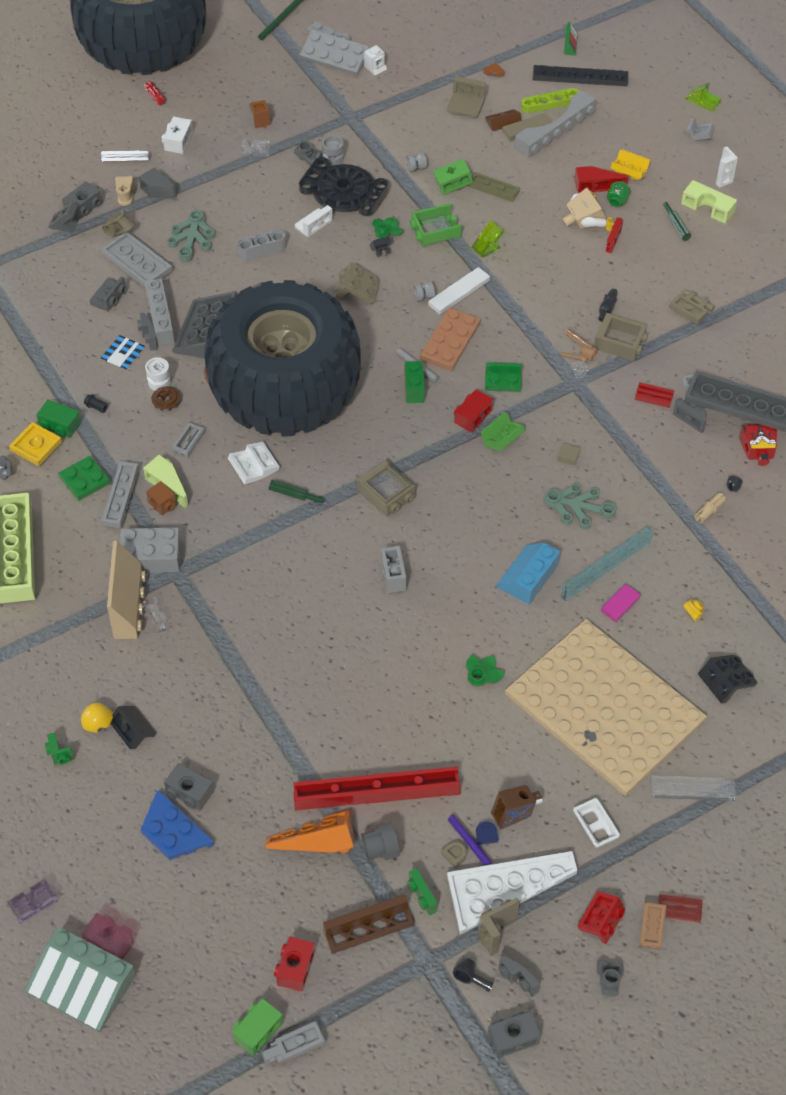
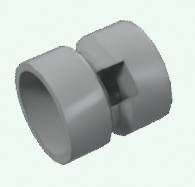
M337 135L326 136L322 141L323 157L329 160V166L342 164L344 161L343 139Z

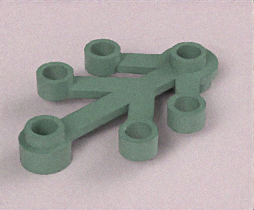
M199 210L190 212L188 220L171 227L174 236L169 237L167 240L170 248L177 247L179 241L187 238L185 246L178 250L179 259L183 262H189L192 258L191 248L194 238L201 244L202 251L208 252L211 250V242L208 240L215 237V232L204 222L205 216ZM190 226V229L182 232V229ZM198 226L204 231L205 238L197 231Z
M574 483L569 488L560 492L556 489H550L544 495L545 504L555 507L561 515V522L564 525L572 523L573 515L567 512L563 505L571 508L580 521V528L584 530L591 527V519L586 517L582 510L599 513L605 519H611L616 514V506L611 502H605L602 506L584 502L589 499L597 500L599 498L600 491L597 488H590L588 492L581 494V485ZM569 495L576 496V497H574V498H572V499L565 498V497H567V496H569Z

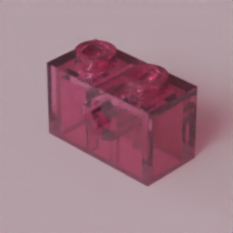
M98 913L94 915L81 933L82 939L122 960L135 943L131 929L124 925L120 927L115 924L111 917L107 915L101 916Z

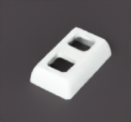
M597 798L573 809L575 816L595 848H600L619 838V832ZM593 812L598 821L586 824L583 816ZM604 829L609 837L599 842L593 833Z

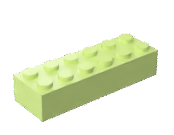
M29 493L1 495L0 603L35 600L33 513Z

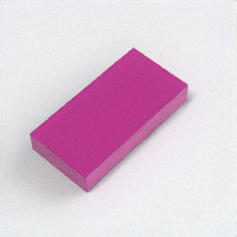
M625 584L601 608V612L617 622L640 599L641 594Z

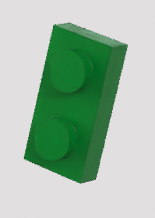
M415 868L409 871L407 883L410 890L416 892L419 897L417 900L421 909H426L429 916L436 913L437 901L418 869Z

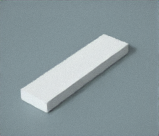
M477 267L430 299L428 306L440 315L448 310L449 307L451 308L490 281V276Z

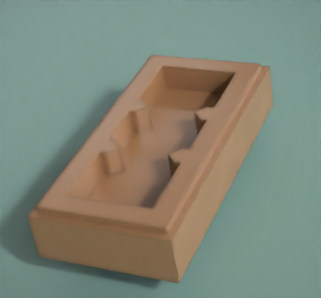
M650 902L644 903L640 947L661 950L666 905Z

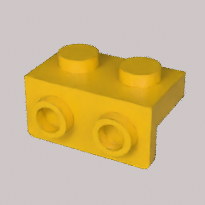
M621 149L617 159L612 162L610 169L615 170L617 173L627 174L632 179L639 180L647 175L651 159Z

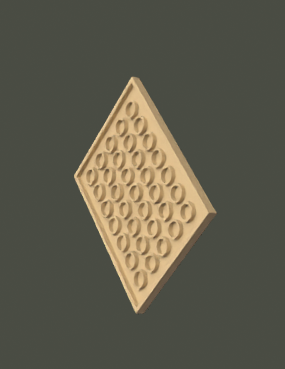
M587 619L505 690L506 696L624 796H627L707 718L698 708ZM584 731L594 732L597 740L590 742L589 739L584 737Z

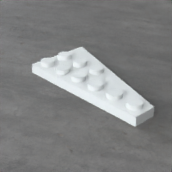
M573 852L447 872V880L459 934L461 935L478 926L479 917L484 911L499 907L505 900L518 898L520 903L576 875L577 867Z

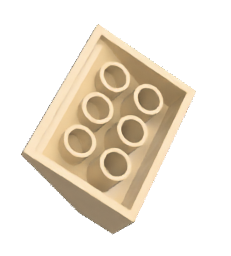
M113 541L107 601L109 619L114 639H138V631H142V620H139V617L143 615L141 599L145 597V589L142 587V582H146V571H142L141 563L118 541Z

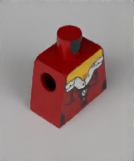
M742 425L739 439L747 459L758 460L760 466L768 465L770 463L769 459H773L775 456L777 429L764 425Z

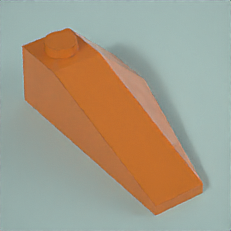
M350 810L324 816V821L317 824L312 822L305 823L298 831L289 829L267 837L265 847L266 849L348 852L355 844Z

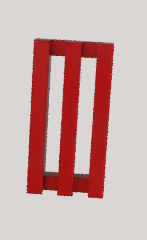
M617 217L607 239L605 251L607 253H611L614 250L622 231V218Z
M639 382L635 400L670 408L674 390Z

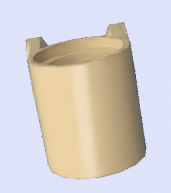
M116 176L118 203L122 206H128L133 202L134 176Z

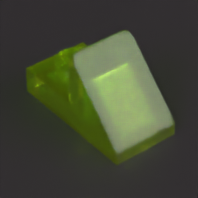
M709 82L693 88L685 97L686 100L711 112L721 104L722 98L708 92Z
M490 220L471 248L482 258L501 248L497 241L504 230L497 223Z

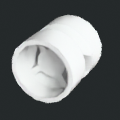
M163 358L150 359L145 367L149 388L155 391L160 387L170 386L171 377L168 362Z

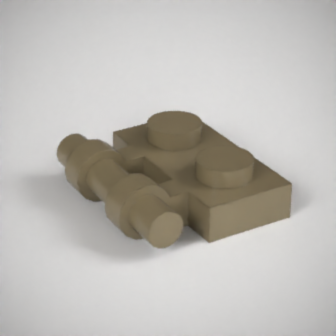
M685 289L682 294H679L670 302L669 308L698 325L708 315V311L712 312L715 306L706 298L702 299L697 296L696 292H690Z

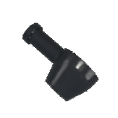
M464 958L454 967L452 974L458 981L465 984L473 982L484 988L487 992L490 991L494 982H490L475 974L476 964L473 960Z

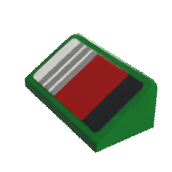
M570 22L566 26L564 53L565 55H576L578 35Z

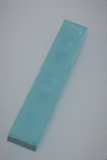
M649 527L644 529L562 586L561 597L567 601L651 543L653 531Z

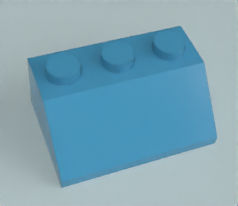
M546 543L526 545L497 583L496 587L530 605L559 565L561 551Z

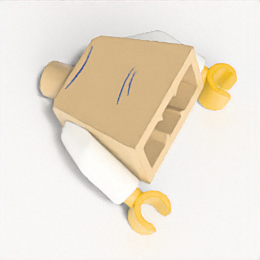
M588 188L572 196L566 205L570 214L562 218L567 227L576 222L580 229L596 226L605 227L608 231L612 230L614 220L609 217L606 221L604 212L596 201L597 195H593V192L588 190Z

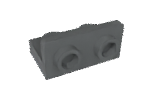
M108 277L90 299V305L109 312L112 306L116 305L120 296L126 292L125 278L120 277L116 281Z

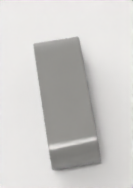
M273 230L240 239L237 243L239 258L242 261H250L283 252L286 249L284 231Z

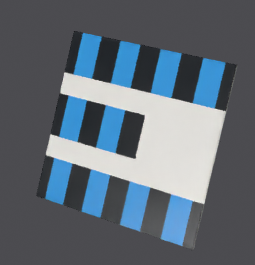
M119 335L100 359L127 370L145 346Z

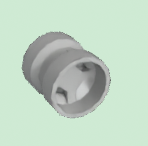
M424 152L418 153L415 156L413 154L407 155L409 171H415L417 168H427Z
M431 281L425 282L422 285H413L416 301L435 297Z

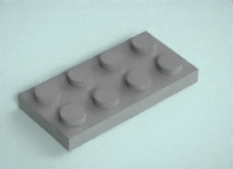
M312 29L300 53V58L358 76L364 63V51L368 50L369 46Z
M128 232L123 233L101 248V254L144 287L145 281L162 279L173 271L169 263Z

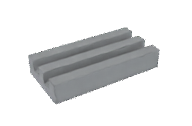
M189 422L171 447V451L173 453L178 452V455L184 454V457L188 458L205 434V428ZM186 438V441L184 442V444H183L182 447L180 448L179 446L181 445V443H182V442L184 441V439Z

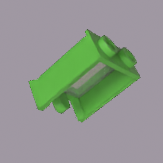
M450 203L412 212L410 227L412 230H415L416 240L420 241L422 247L448 239L461 238V224L457 225L456 216H451Z

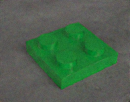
M91 456L58 473L59 478L78 501L110 484L108 476Z

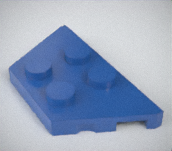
M160 791L156 792L140 830L141 834L162 854L171 860L183 854L194 853L196 849L205 846L210 848L214 845V841Z

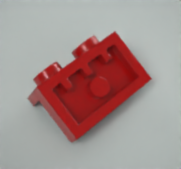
M597 891L577 926L580 931L596 935L602 943L607 944L610 937L613 936L619 921L624 917L625 907L619 897Z

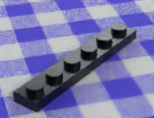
M534 65L533 81L627 87L628 71Z

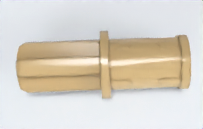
M717 493L710 501H706L704 506L694 514L695 520L703 523L711 514H715L717 512L716 509L726 501L724 494Z

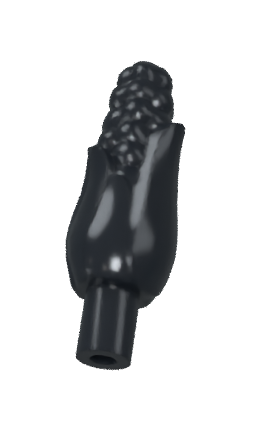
M611 289L604 296V300L599 307L600 315L598 320L603 322L606 313L611 314L613 312L615 303L618 300L616 299L618 293L616 289Z

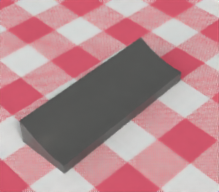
M695 372L685 396L686 402L786 432L785 397L703 372Z

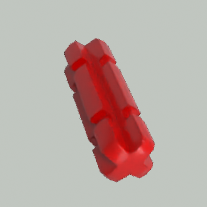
M151 81L144 84L145 89L158 105L165 104V98Z

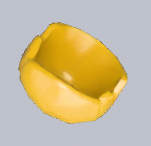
M92 703L83 710L81 725L87 732L98 733L99 728H107L110 725L113 712L110 707L102 703Z

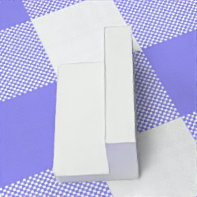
M727 146L723 148L716 179V185L719 188L733 182L738 157Z
M327 205L322 209H316L297 222L295 228L305 236L310 237L333 221L332 208Z

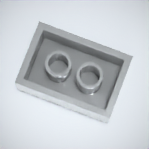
M179 527L121 529L120 544L141 563L142 571H146V573L179 572L181 542Z

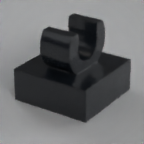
M389 236L371 242V250H376L377 257L381 256V249L385 250L386 255L390 253L388 247L391 243Z

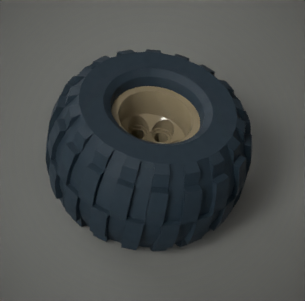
M70 0L73 26L80 44L83 45L87 54L112 71L117 69L121 70V73L124 74L141 73V75L151 74L154 71L162 72L168 70L170 66L174 64L179 65L186 60V56L192 54L200 43L202 34H204L207 17L205 0Z
M284 280V283H273V281L261 282V285L256 288L249 286L241 290L236 298L231 297L219 309L216 319H212L208 328L204 354L209 387L221 409L225 413H229L235 422L248 429L255 427L257 432L270 436L272 432L281 433L282 437L294 436V432L304 431L306 434L319 428L320 423L326 425L337 417L344 405L348 406L353 398L361 371L360 339L348 310L344 311L338 300L327 292L322 293L320 289H317V286L308 283L299 285L294 280Z

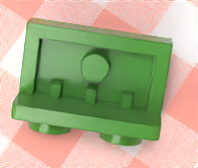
M504 412L481 430L480 433L486 447L501 451L517 439L525 429L523 425L510 421L508 413Z

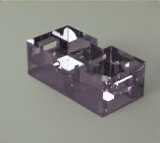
M46 879L30 887L31 892L25 895L22 892L7 901L9 908L20 924L58 901L55 892Z

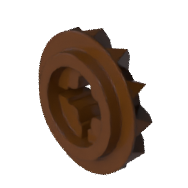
M160 387L153 392L151 400L155 408H160L161 411L164 409L170 411V408H176L177 404L180 403V393L173 387ZM169 395V400L163 402V399H166Z

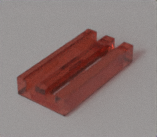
M659 894L658 904L669 902L697 906V908H690L682 905L664 904L666 905L665 918L701 922V899Z

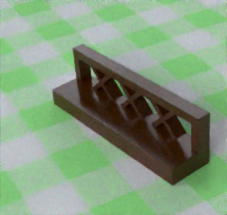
M403 894L323 922V932L331 953L334 954L412 927L414 922L408 910V900L406 895ZM404 912L407 919L406 922L400 924L392 921L395 915ZM379 920L387 923L385 929L380 931L372 928L374 923ZM359 927L367 930L365 935L360 938L352 935L354 929ZM342 935L346 939L343 944L334 946L331 937Z

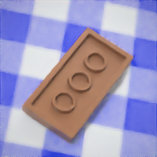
M449 307L420 354V360L453 371L481 324V318Z

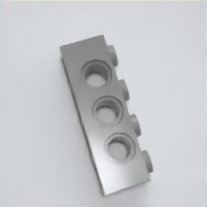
M162 279L145 281L157 347L175 344Z

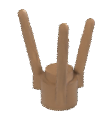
M566 328V335L582 346L579 352L582 356L563 352L560 355L578 359L585 363L587 359L592 361L598 352V348L587 343Z

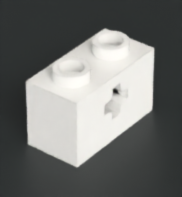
M178 117L172 118L171 122L167 125L166 133L162 135L164 151L184 153L193 133L192 120Z

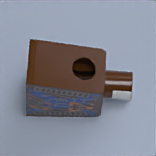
M526 785L499 791L491 814L500 830L529 818L535 805L542 803V795L539 791L531 793Z

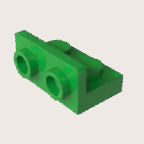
M486 363L485 391L521 392L522 364Z

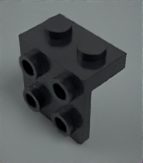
M736 655L712 657L698 673L721 704L726 703L737 689L750 688L757 685L754 675L747 670L742 660Z

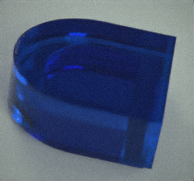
M481 822L476 827L477 844L498 843L497 828L493 823Z

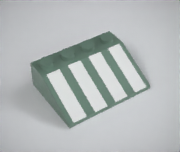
M58 927L46 944L25 988V992L92 1029L101 1032L135 979L136 973L133 965Z

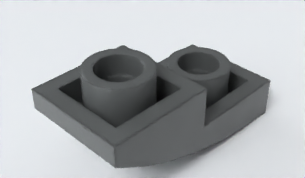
M144 312L140 313L141 320H137L138 331H142V337L145 338L146 343H149L150 350H157L153 325Z
M500 957L498 970L504 979H508L511 984L519 980L518 983L522 990L528 992L531 997L539 993L540 983L527 969L508 957Z

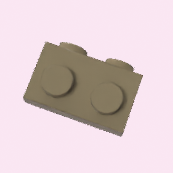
M455 76L453 94L447 111L470 117H478L486 96V82Z
M353 262L345 269L342 268L338 274L339 281L334 288L336 290L334 298L340 301L349 292L366 303L372 304L376 297L380 279Z

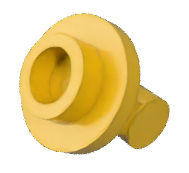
M690 599L683 605L694 621L699 620L701 615L705 613L703 610L704 605L697 599L695 601Z

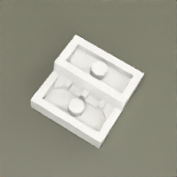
M263 441L248 444L246 450L229 453L228 460L244 484L258 481L280 468Z

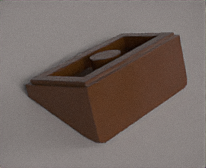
M515 109L485 117L492 131L500 130L504 126L522 121L521 113Z

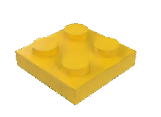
M32 422L9 445V449L31 463L40 466L62 443V439Z

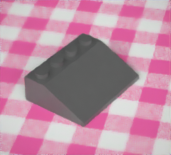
M233 291L194 299L172 351L177 354L205 358L204 347L212 319H216L219 309L231 297L236 298L238 293Z

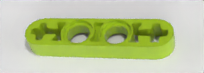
M571 88L523 98L521 110L525 113H533L568 106L571 97L580 90Z

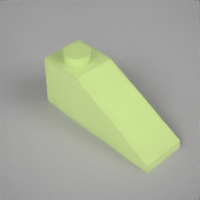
M158 455L143 468L145 480L152 485H156L160 481L164 483L175 494L176 502L186 509L188 507L187 495L172 462Z

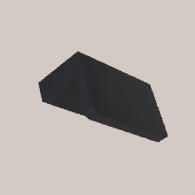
M118 706L113 713L110 724L129 749H136L144 737H154L156 735L154 729L135 706Z

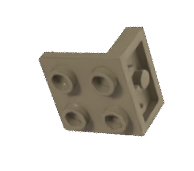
M518 898L513 900L507 899L499 907L493 910L488 909L479 917L477 935L490 956L498 953L500 936L502 934L500 928L517 919L520 904Z

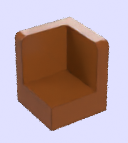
M266 101L249 103L255 128L271 125L270 111Z

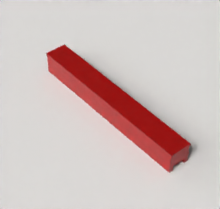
M458 766L293 782L295 811L461 795Z

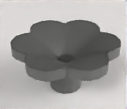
M0 456V478L4 480L12 475L13 465L5 456Z

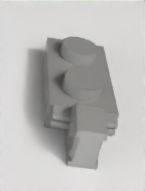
M315 1021L276 1038L275 1042L270 1044L271 1048L262 1052V1057L266 1065L275 1061L282 1063L326 1044V1041Z

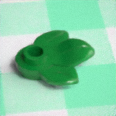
M389 217L385 220L376 218L372 222V226L375 228L374 232L378 238L400 235L404 232L403 229L398 227L399 221L396 218Z
M471 655L466 661V668L469 671L467 679L473 686L497 683L505 674L504 671L496 669L494 656L479 660L476 656Z

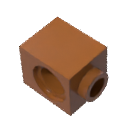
M161 481L146 491L148 503L161 515L172 511L177 506L175 494Z

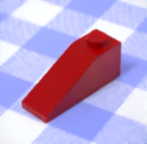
M594 166L575 168L574 180L577 193H581L586 188L592 192L608 191L614 182L622 181L627 184L628 175Z

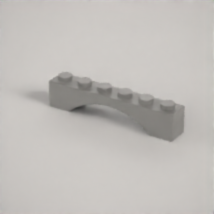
M583 90L579 91L571 97L567 111L559 119L544 126L526 128L515 136L514 148L527 158L536 154L540 149L548 146L550 142L559 138L584 118L592 115L595 111L596 99Z

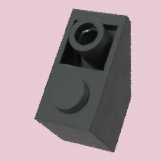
M155 167L139 176L140 189L150 198H176L175 183L167 179L164 173L159 172Z

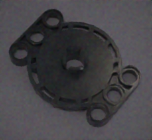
M319 157L314 160L299 181V191L305 195L313 193V197L321 206L325 207L328 205L333 211L348 212L358 209L361 215L369 216L388 192V181L384 178L374 180L365 169L355 165L338 164L329 166L327 158ZM325 164L324 167H319L318 165ZM316 174V175H318V176H317V177H311L310 175ZM303 185H310L309 188H304V187H302V186H303ZM377 185H384L385 187L379 188ZM371 195H376L377 198H374V199H373V198H370V196H371ZM363 206H369L370 208H369V209H363L362 207H363Z

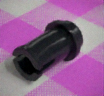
M88 394L84 399V404L87 408L91 407L101 413H105L108 408L107 402L95 398L93 394Z

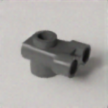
M301 141L295 148L294 154L300 160L307 161V164L311 166L315 159L322 156V151L312 149L308 141Z
M598 961L597 974L600 975L602 995L616 997L619 991V983L623 976V964L620 962L608 963L607 961Z

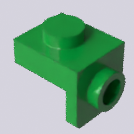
M55 732L47 734L48 742L45 743L47 755H52L54 765L67 764L69 761H73L72 748L59 749Z

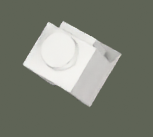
M377 45L364 51V67L374 75L387 70L385 52Z

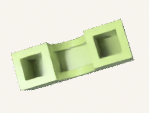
M692 180L683 192L681 204L697 210L701 205L711 206V218L726 224L735 212L737 199Z

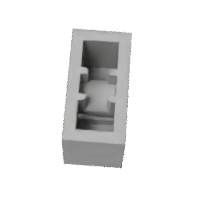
M400 546L381 548V566L387 593L406 591V574Z

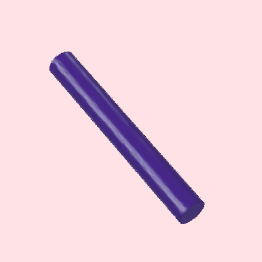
M455 815L448 818L449 823L483 865H491L492 861Z

